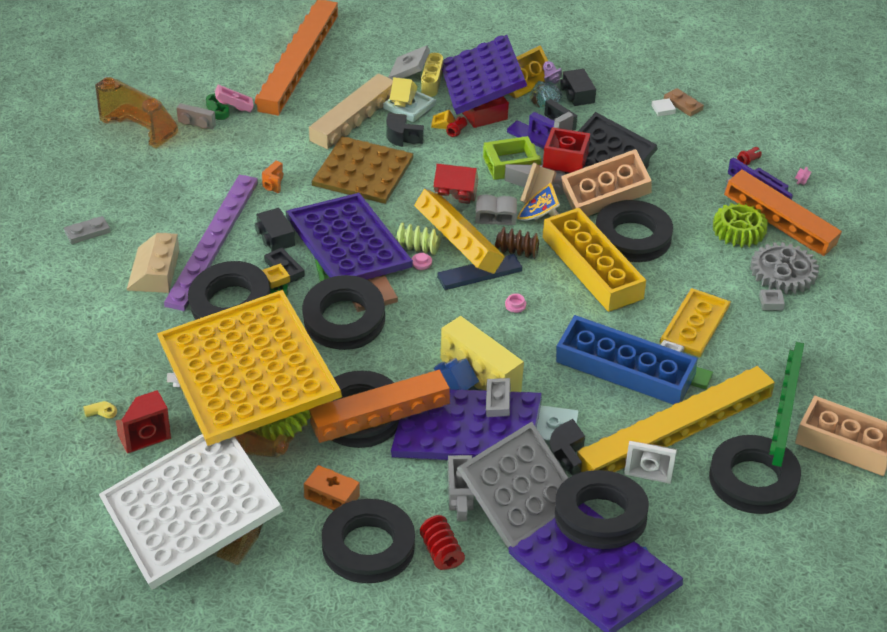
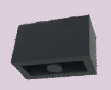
M585 69L563 71L560 86L562 90L566 91L567 100L571 101L574 106L595 103L596 88Z
M279 207L256 214L255 230L258 235H262V240L266 247L269 246L271 251H275L281 247L285 249L295 246V231Z

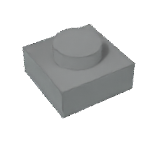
M760 290L759 297L762 310H784L785 303L782 290Z

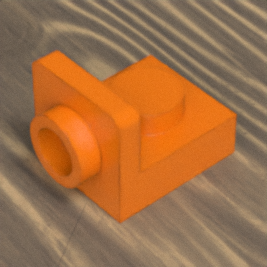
M276 160L262 172V186L266 190H272L276 193L281 192L280 182L284 175L283 163Z

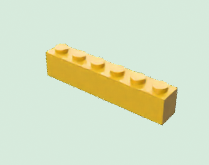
M424 189L414 206L477 268L495 274L505 256L443 196Z

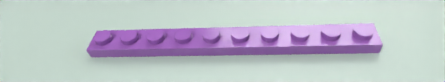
M238 175L164 301L165 307L181 311L186 310L189 304L188 290L192 281L202 271L211 266L257 186L258 178Z

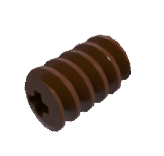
M503 226L502 230L497 234L495 247L498 250L501 247L502 253L509 249V253L514 254L517 250L518 256H521L525 251L526 258H529L533 253V258L536 259L539 250L538 234L535 233L533 238H530L529 231H527L525 236H522V231L519 230L514 235L513 228H511L509 233H506V227Z

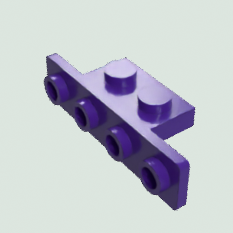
M533 112L529 116V125L517 120L507 128V133L518 138L528 136L531 143L544 149L555 121Z
M734 157L730 159L728 174L732 177L740 170H744L792 200L793 195L788 192L789 186L759 167L753 170Z

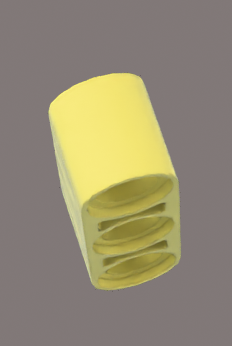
M430 53L428 55L421 77V93L429 97L437 95L443 73V56L439 53Z

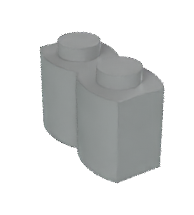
M492 195L477 196L475 223L516 225V198L510 196L496 198Z

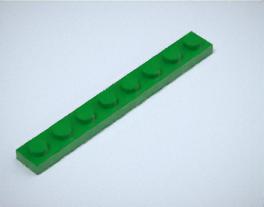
M796 342L794 350H789L769 455H773L772 465L782 466L805 343Z

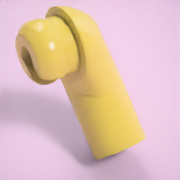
M106 401L83 406L86 417L100 415L110 419L117 414L116 407Z

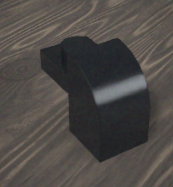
M388 113L386 137L390 143L403 147L404 142L423 144L424 125L407 124V115Z
M571 419L559 425L553 431L550 437L549 449L557 461H560L565 471H569L572 476L581 473L582 462L575 452L584 447L585 435L574 419Z

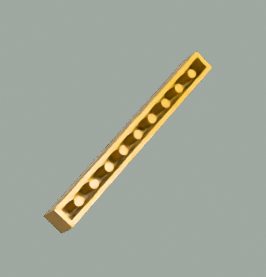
M758 366L745 370L733 378H728L716 386H711L706 391L695 394L687 400L676 403L668 409L659 411L649 418L640 420L630 427L621 429L611 436L604 437L592 445L581 448L577 451V456L582 462L581 472L592 470L617 472L626 466L629 441L663 447L671 446L772 397L775 382Z

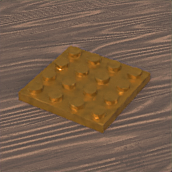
M341 136L313 178L312 186L348 195L360 193L364 199L386 204L413 160V153Z

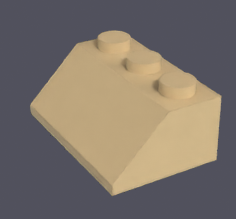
M156 233L138 247L127 291L169 293L179 255L178 234Z

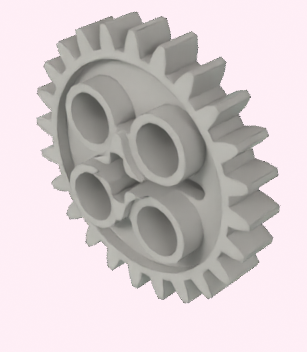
M773 242L772 247L766 244L765 248L759 247V251L754 252L750 270H752V276H756V281H762L761 286L769 285V290L776 288V290L782 289L786 294L791 290L796 294L797 289L804 292L805 287L810 289L811 284H815L819 273V265H816L817 260L813 259V254L807 255L808 250L801 251L800 246L793 248L792 243L785 246L784 242H782L781 246H778Z

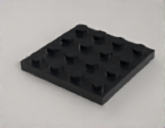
M597 112L578 131L591 134L589 153L584 168L635 149L643 164H645L658 150L657 144Z

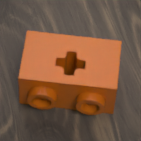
M320 465L315 468L304 483L305 499L333 511L345 503L358 500L360 497V482Z

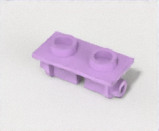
M550 61L544 63L545 85L550 84L552 86L557 84L560 78H562L561 68L557 70Z

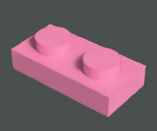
M217 85L215 95L220 103L230 104L240 111L245 110L251 113L254 107L251 97Z

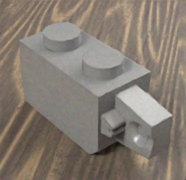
M472 455L448 456L449 510H457V521H467V510H473L474 495L457 470L460 465L472 459Z

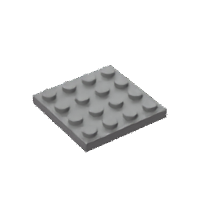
M533 422L525 425L457 468L507 548L510 546L515 547L519 541L526 539L555 518L556 493L560 485L568 479V476Z

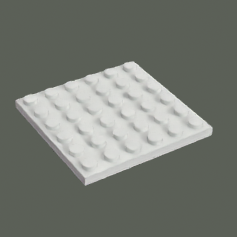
M201 434L99 494L151 590L283 512L280 503L235 437L207 446Z

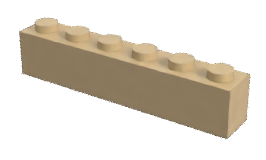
M379 73L309 126V141L326 149L336 145L341 136L349 135L352 129L360 126L376 110L383 108V103L390 99L393 80Z

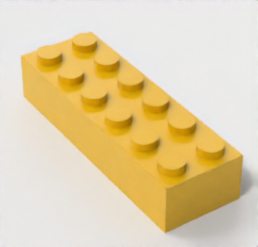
M580 208L544 219L543 239L608 312L644 299L646 279Z

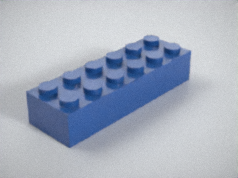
M576 315L573 316L556 346L557 363L673 405L683 401L696 375L698 358Z

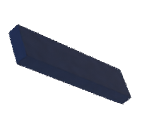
M515 254L505 256L495 274L470 264L437 272V278L444 290L522 272V265Z

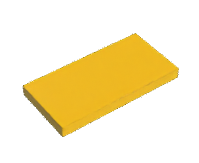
M691 288L660 338V344L663 340L684 346L683 352L701 357L730 307L731 301Z

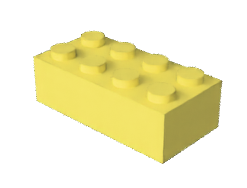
M462 316L441 328L440 358L442 362L445 361L447 363L454 358H457V360L467 358L479 380L474 385L477 389L481 388L487 391V379L510 378V392H522L524 361Z

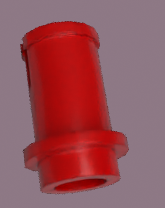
M459 116L453 123H449L446 129L447 134L451 137L459 136L461 130L468 124L466 118Z
M753 147L748 151L743 150L737 156V160L745 165H749L751 161L759 159L762 152L755 153L760 150L758 147Z

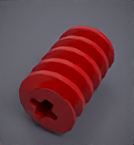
M435 515L427 519L420 528V535L436 568L447 570L461 565L465 560V555L461 551L462 549L458 544V540L454 537L455 534L451 530L449 523H447L446 517Z

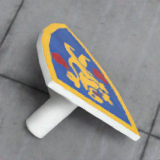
M552 183L538 191L525 204L517 220H538L547 213L551 217L559 215L555 208L560 203Z

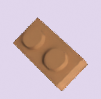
M678 88L664 95V99H670L676 108L690 117L703 110V104Z

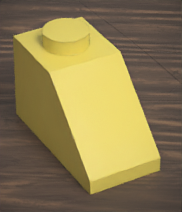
M393 77L390 100L398 107L411 105L417 91V85L413 80Z

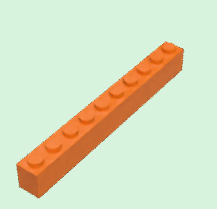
M317 0L311 6L310 12L306 14L305 20L300 24L298 32L293 35V40L291 43H288L285 53H282L280 61L275 64L274 70L269 74L267 82L262 85L260 93L256 95L255 105H257V112L279 116L337 19L338 2Z

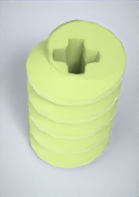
M402 222L399 226L396 240L403 249L406 246L407 250L410 251L414 248L416 252H420L422 249L425 254L430 251L431 255H436L440 247L441 232L437 236L436 229H433L431 234H428L427 227H425L423 232H420V226H417L415 231H413L412 224H409L408 228L405 229Z

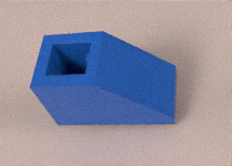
M454 358L447 363L444 361L434 367L435 371H441L450 389L468 390L479 382L467 358L462 360Z

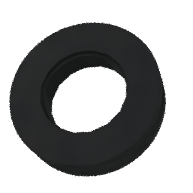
M622 200L605 206L597 215L595 224L597 228L629 262H647L657 259L670 248L673 223L669 215L656 205L638 200ZM624 223H637L649 228L653 234L643 239H632L617 233L614 228Z
M243 261L222 262L205 269L196 276L188 290V301L194 319L197 320L232 308H221L210 303L214 294L228 287L239 286L251 292L248 298L240 304L271 294L267 276L259 267Z
M334 276L319 282L307 293L302 305L304 326L308 335L320 345L332 349L350 350L363 347L372 342L381 333L385 324V305L382 293L372 282L357 276ZM340 301L359 303L366 310L360 319L350 324L337 325L327 321L322 316L326 308Z
M364 370L346 372L334 377L342 394V397L338 399L394 383L391 379L380 373ZM399 420L338 437L332 441L353 448L376 446L385 442L396 433Z
M759 435L732 437L721 443L714 451L709 471L710 484L716 495L723 502L737 510L753 514L777 512L787 507L794 500L798 492L801 479V467L798 459L786 447L782 466L772 465L773 455H769L772 443L771 438ZM746 461L763 463L776 473L778 481L763 487L747 485L733 474L732 468L736 464Z
M604 470L585 471L569 477L558 488L556 493L555 521L561 532L578 544L597 549L619 548L634 542L643 534L647 525L649 501L643 488L625 475ZM601 499L618 504L625 512L615 518L601 519L585 514L578 506L589 500Z
M358 499L345 503L328 516L322 528V552L327 565L336 574L349 581L368 584L392 579L408 567L414 555L415 529L412 520L401 508L384 500ZM372 526L383 529L390 534L393 543L381 553L363 555L351 551L344 544V539L348 533L356 528Z

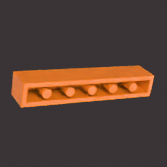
M740 170L728 181L724 193L725 196L736 203L739 202L741 205L747 203L749 207L754 206L755 210L760 209L761 213L765 214L768 223L811 250L825 256L837 245L842 233L841 230L746 171Z
M436 370L309 409L311 415L310 423L319 443L450 404V388L441 371Z

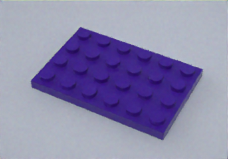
M508 35L497 36L488 43H481L476 48L464 50L457 56L447 57L443 60L442 71L456 115L527 86Z
M360 193L286 210L287 220L329 278L351 275L367 280L412 268L413 260Z
M450 389V404L399 419L391 448V455L395 458L448 460V456L472 455L473 458L530 422H533L537 429L542 393L510 392V416L487 417L486 390Z
M585 503L578 506L581 511L589 516L605 519ZM555 518L526 539L519 541L515 547H508L509 554L603 632H617L683 585V577L635 541L614 549H597L583 546L565 536L557 526Z

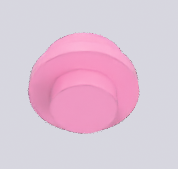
M805 167L804 170L800 168L795 177L798 180L796 184L805 185L811 174L808 167Z
M418 253L412 257L413 266L418 270H426L432 265V258L428 254Z
M511 294L505 301V307L510 312L519 313L525 310L526 301L520 294Z

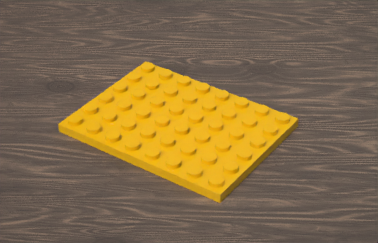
M283 290L157 333L160 344L207 446L342 397L339 386Z

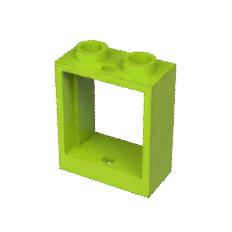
M528 136L484 142L483 158L494 180L505 178L506 164L532 165L537 163L542 165L541 157L537 155L535 145L531 143ZM525 152L528 158L501 162L498 156Z

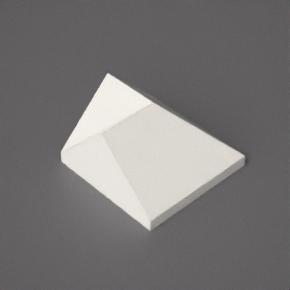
M629 441L624 475L671 484L677 449Z

